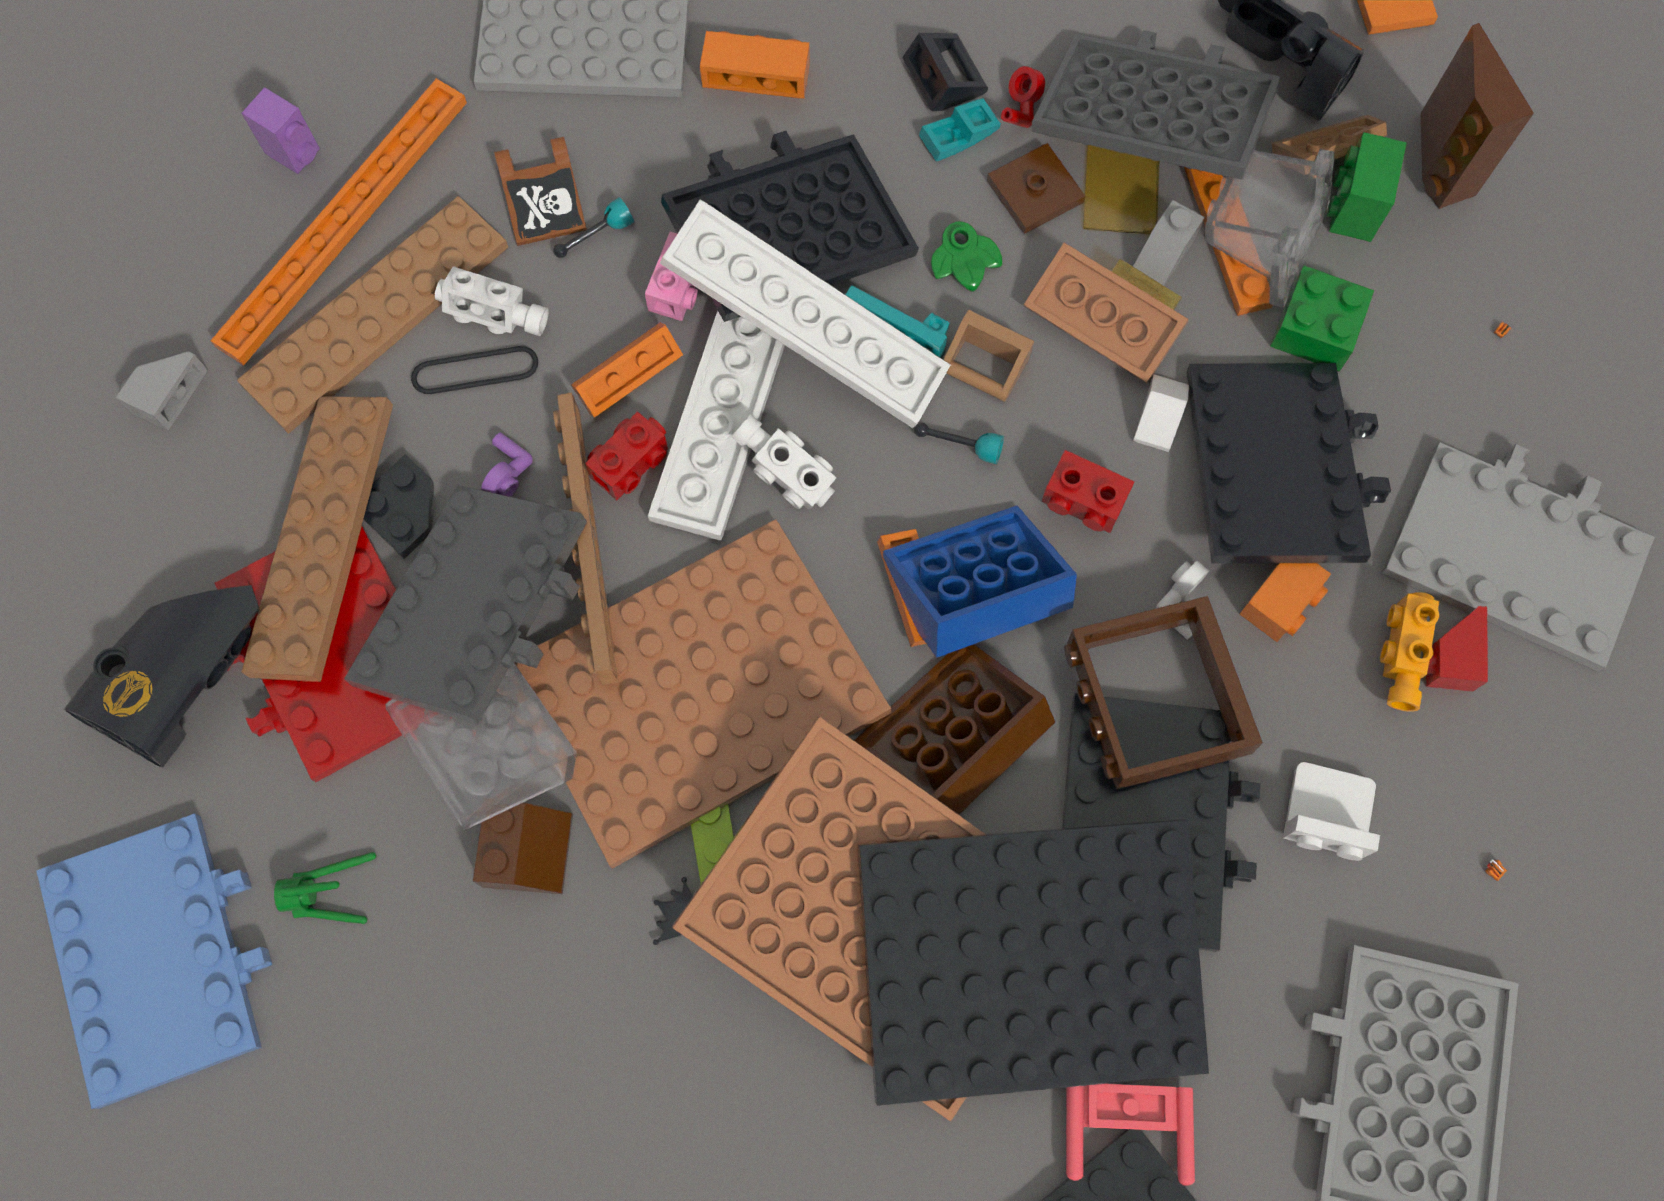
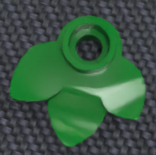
M962 221L953 222L946 227L942 234V245L936 249L931 258V268L935 279H942L953 274L960 285L970 292H974L980 285L985 268L994 269L1002 266V255L996 243L988 237L977 235L975 229L970 224ZM955 234H963L966 238V243H957L954 238Z

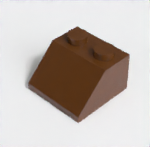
M485 799L473 882L482 888L563 894L573 814L529 803Z

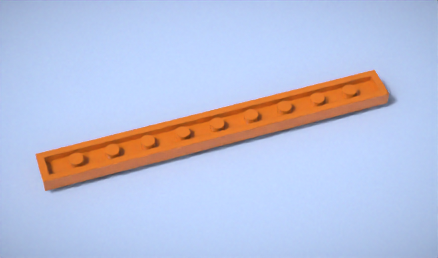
M437 78L210 340L217 349L243 366L467 104L464 94Z

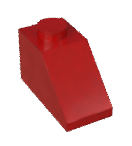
M1478 606L1432 644L1433 655L1429 660L1426 687L1473 692L1488 682L1486 606Z

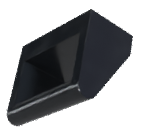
M918 33L902 57L931 111H944L982 96L988 91L986 83L957 33ZM951 50L968 81H956L941 54L942 52Z

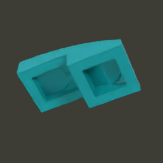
M984 98L955 107L951 117L922 126L919 137L937 162L955 155L990 136L1000 128L1001 123Z

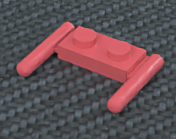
M1123 1084L1066 1087V1175L1070 1180L1077 1181L1083 1177V1127L1177 1131L1178 1181L1184 1186H1190L1195 1182L1193 1088Z

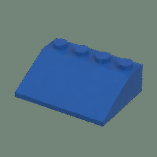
M1018 505L883 551V558L913 623L936 658L1073 608L1077 573Z

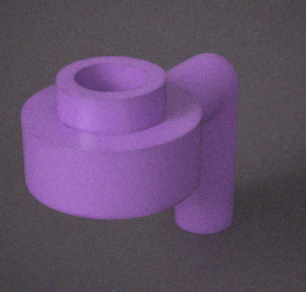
M500 432L493 438L492 444L513 460L509 464L500 462L495 465L486 475L481 490L511 497L519 486V481H517L518 475L532 464L533 457L529 452Z

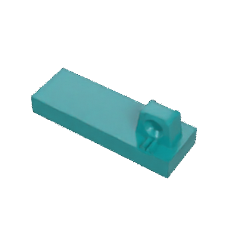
M851 285L845 294L847 297L939 358H942L945 353L946 334L950 324L948 321L930 313L921 323Z

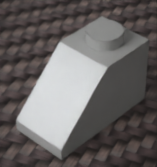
M1172 200L1155 225L1129 275L1154 290L1161 292L1195 241L1204 217Z
M189 351L136 367L130 377L123 381L116 399L130 413L168 431L208 370L196 355Z

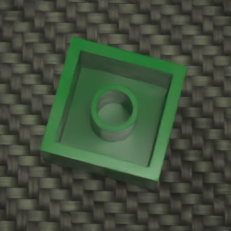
M1363 132L1357 145H1350L1344 160V166L1339 165L1333 182V186L1338 187L1337 196H1332L1326 216L1332 218L1329 232L1368 242L1372 241L1395 203L1407 142Z
M1304 265L1292 285L1270 347L1314 363H1336L1337 370L1340 372L1354 351L1374 290Z

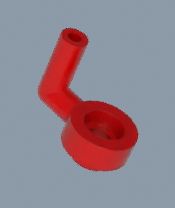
M1023 66L1012 74L1009 81V93L1012 99L1020 102V111L1008 107L1004 108L1001 113V119L1004 122L1024 128L1032 126L1034 103L1041 98L1045 90V78L1039 70Z

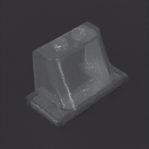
M1320 149L1315 161H1309L1254 150L1243 180L1224 176L1220 185L1218 199H1213L1210 203L1205 224L1206 243L1270 279L1269 304L1284 307L1327 212L1331 196L1334 151Z

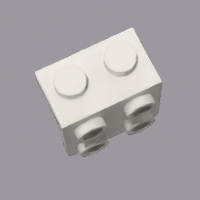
M1307 762L1298 764L1294 771L1283 839L1295 841L1297 846L1309 850H1322L1323 848L1335 851L1337 856L1356 861H1360L1362 858L1377 852L1380 835L1369 832L1376 790L1375 782L1367 777Z

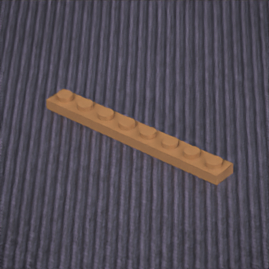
M571 392L557 395L559 410L553 411L557 432H562L563 442L558 443V452L562 465H567L568 475L562 476V483L566 498H571L573 509H569V511L581 513L587 520V524L572 549L575 566L581 567L582 578L576 579V584L580 585L577 592L580 601H585L587 613L581 614L582 628L585 637H590L592 649L586 650L587 665L590 674L596 673L602 685L618 683V675L590 479L585 466L587 457L581 415Z

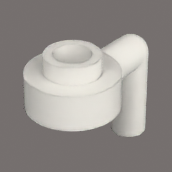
M1186 561L1171 577L1176 583L1160 600L1156 608L1180 603L1205 578L1209 570L1199 561H1196L1193 565ZM1189 624L1174 627L1187 640L1192 636Z

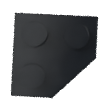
M405 454L372 484L363 520L404 559L427 538L432 529L431 502L432 498H434V482Z

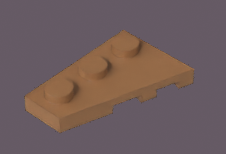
M1364 115L1272 142V155L1287 163L1288 166H1293L1307 173L1346 155L1350 145H1357L1363 132L1382 137L1387 136L1386 121L1371 115Z

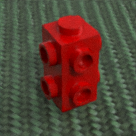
M638 411L630 419L622 420L615 428L613 436L604 445H597L588 455L585 466L590 478L616 501L624 493L626 495L630 494L639 485L641 476L650 467H657L666 457L668 450L665 438L666 430L657 420L652 417L647 420Z

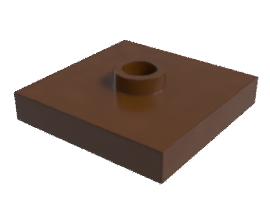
M1048 143L988 173L987 182L1024 234L1084 203L1086 197Z

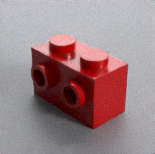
M1065 450L1045 489L1041 502L1047 504L1048 508L1057 514H1069L1082 520L1086 527L1094 531L1104 530L1111 533L1135 481Z

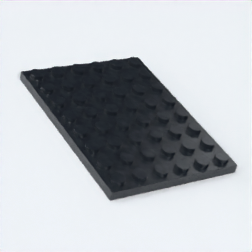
M1180 819L858 844L874 1098L877 1106L1209 1074L1189 820Z

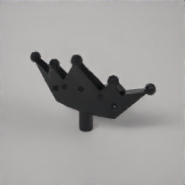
M686 877L681 879L684 883L682 892L675 889L670 891V894L674 895L676 901L659 902V900H654V905L659 906L667 919L663 922H656V925L660 926L664 932L658 939L653 940L654 945H658L660 941L682 935L673 929L672 926L693 897L686 883Z

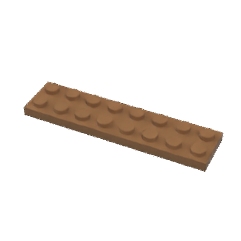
M457 196L238 378V383L289 434L315 412L320 397H333L442 304L441 301L435 300V290L439 280H445L452 267L478 274L508 248L507 241L462 198Z
M320 397L318 400L260 604V610L258 611L241 671L249 678L321 682L393 404L387 397Z

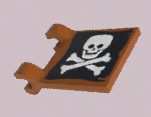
M564 137L550 140L555 162L518 171L514 169L508 149L494 152L517 246L587 230Z

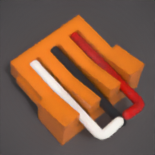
M1493 859L1485 870L1496 881H1499L1507 871L1502 866L1500 860Z

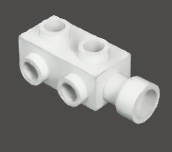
M452 267L446 279H440L437 284L435 300L441 301L442 312L453 315L457 322L469 323L473 321L486 325L488 330L495 334H503L505 332L512 334L516 325L524 327L525 332L541 336L545 330L549 309L537 304H532L531 306L522 304L523 288L456 267Z
M750 414L733 434L732 438L742 447L746 444L756 453V456L752 459V462L756 465V468L753 470L754 473L769 485L774 481L786 490L782 496L795 508L800 509L804 505L809 510L815 503L821 508L835 492L830 487L836 479L831 473L833 470L832 466L819 455L812 457L803 450L804 443L789 430L783 433L778 428L771 437L760 427L762 423ZM776 449H783L787 452L788 458L786 461L780 462L775 458L774 452ZM811 473L816 477L817 482L815 486L811 487L805 484V474Z

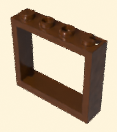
M1208 596L1072 630L1067 645L1064 646L1066 660L1070 667L1076 668L1079 681L1076 683L1078 696L1082 704H1088L1092 716L1089 718L1090 731L1095 741L1100 740L1104 755L1101 757L1102 767L1108 779L1113 778L1116 790L1251 755L1263 743ZM1189 624L1232 743L1128 769L1088 649Z

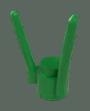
M370 852L308 872L293 873L292 878L277 880L274 888V900L278 911H292L294 918L312 917L365 924L368 920L366 916L309 908V905L315 904L317 892L337 889L340 886L338 881L315 883L313 879L376 859V853Z

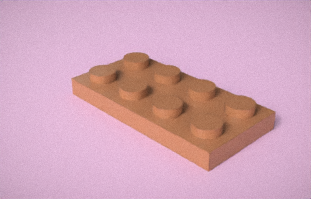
M1065 242L1024 303L1025 308L1146 384L1189 322L1188 318Z

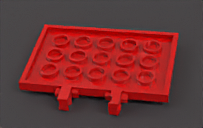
M363 524L321 682L262 679L270 695V698L265 700L268 707L261 708L259 714L252 719L245 718L252 733L257 734L259 737L273 729H276L278 733L288 731L311 780L315 782L441 715L438 712L353 687L344 679L396 591V587ZM275 552L215 582L217 590L252 585L260 608ZM257 612V614L254 616V618L252 619V621L249 623L250 626H251L252 632H253V629H254V625H255V622H256V618H257L258 612ZM251 636L232 665L237 662L244 663Z

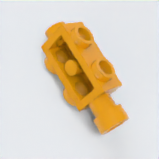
M1408 593L1397 604L1391 606L1387 616V626L1391 627L1389 640L1385 641L1380 654V662L1385 663L1382 677L1395 680L1394 686L1389 688L1387 705L1401 711L1414 712L1420 710L1422 692L1419 691L1420 680L1427 675L1429 660L1433 655L1432 642L1435 624L1439 619V601L1434 600V597L1427 593Z

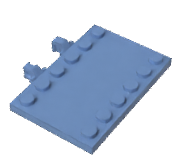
M192 814L36 870L91 1109L103 1108L262 1048L245 985L252 982L250 973L273 965L267 948L259 947L241 953L240 948L235 947L225 907L228 906L226 897L251 889L252 886L247 872L244 873L239 869L224 874L223 869L215 870L201 816Z

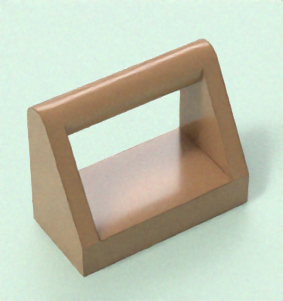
M968 310L945 355L944 361L951 365L946 374L1006 402L1030 359L1034 341ZM965 341L1014 364L1005 385L954 361Z

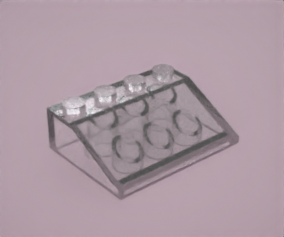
M515 663L512 668H508L478 725L395 699L386 703L387 712L464 830L573 779L577 752Z

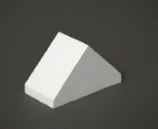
M1153 374L1133 439L1134 442L1169 452L1187 404L1188 384Z

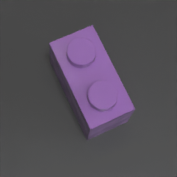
M265 87L241 113L264 153L297 174L313 161L320 149L299 108Z

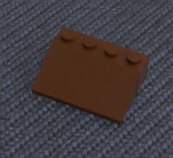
M1480 23L1472 25L1421 111L1422 181L1427 195L1434 200L1438 209L1476 196L1534 114Z
M973 644L948 653L891 706L890 714L872 723L854 741L959 815L1056 722L1043 694Z

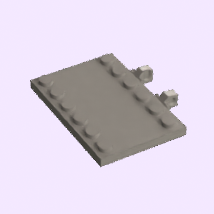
M1439 442L1432 452L1382 570V574L1430 594L1468 613H1471L1478 606H1486L1488 622L1597 672L1604 670L1607 667L1655 537L1600 513L1601 504L1594 502V500L1598 496L1602 482L1595 478L1586 476L1577 484L1580 490L1576 495L1567 493L1563 497L1527 481L1529 475L1521 472L1525 465L1523 458L1530 450L1515 444L1514 448L1507 452L1504 461L1497 459L1491 465Z
M1357 945L1349 946L1341 1009L1330 1008V1016L1314 1012L1311 1014L1306 1013L1304 1031L1313 1030L1320 1032L1321 1035L1330 1036L1329 1046L1335 1048L1330 1092L1322 1094L1321 1102L1294 1098L1292 1115L1315 1120L1314 1131L1324 1133L1315 1201H1497L1519 983Z

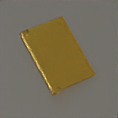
M1087 145L1083 229L1150 235L1157 224L1160 161Z

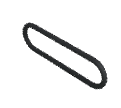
M515 346L429 360L420 363L414 368L411 381L413 387L418 392L435 394L521 380L535 373L538 367V357L531 348ZM513 352L529 353L533 359L531 369L518 375L425 389L417 382L419 371L424 367Z

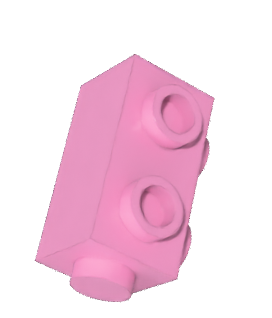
M669 232L646 289L645 298L648 311L682 321L686 310L693 309L698 290L694 285L660 264L662 257L677 236V233Z

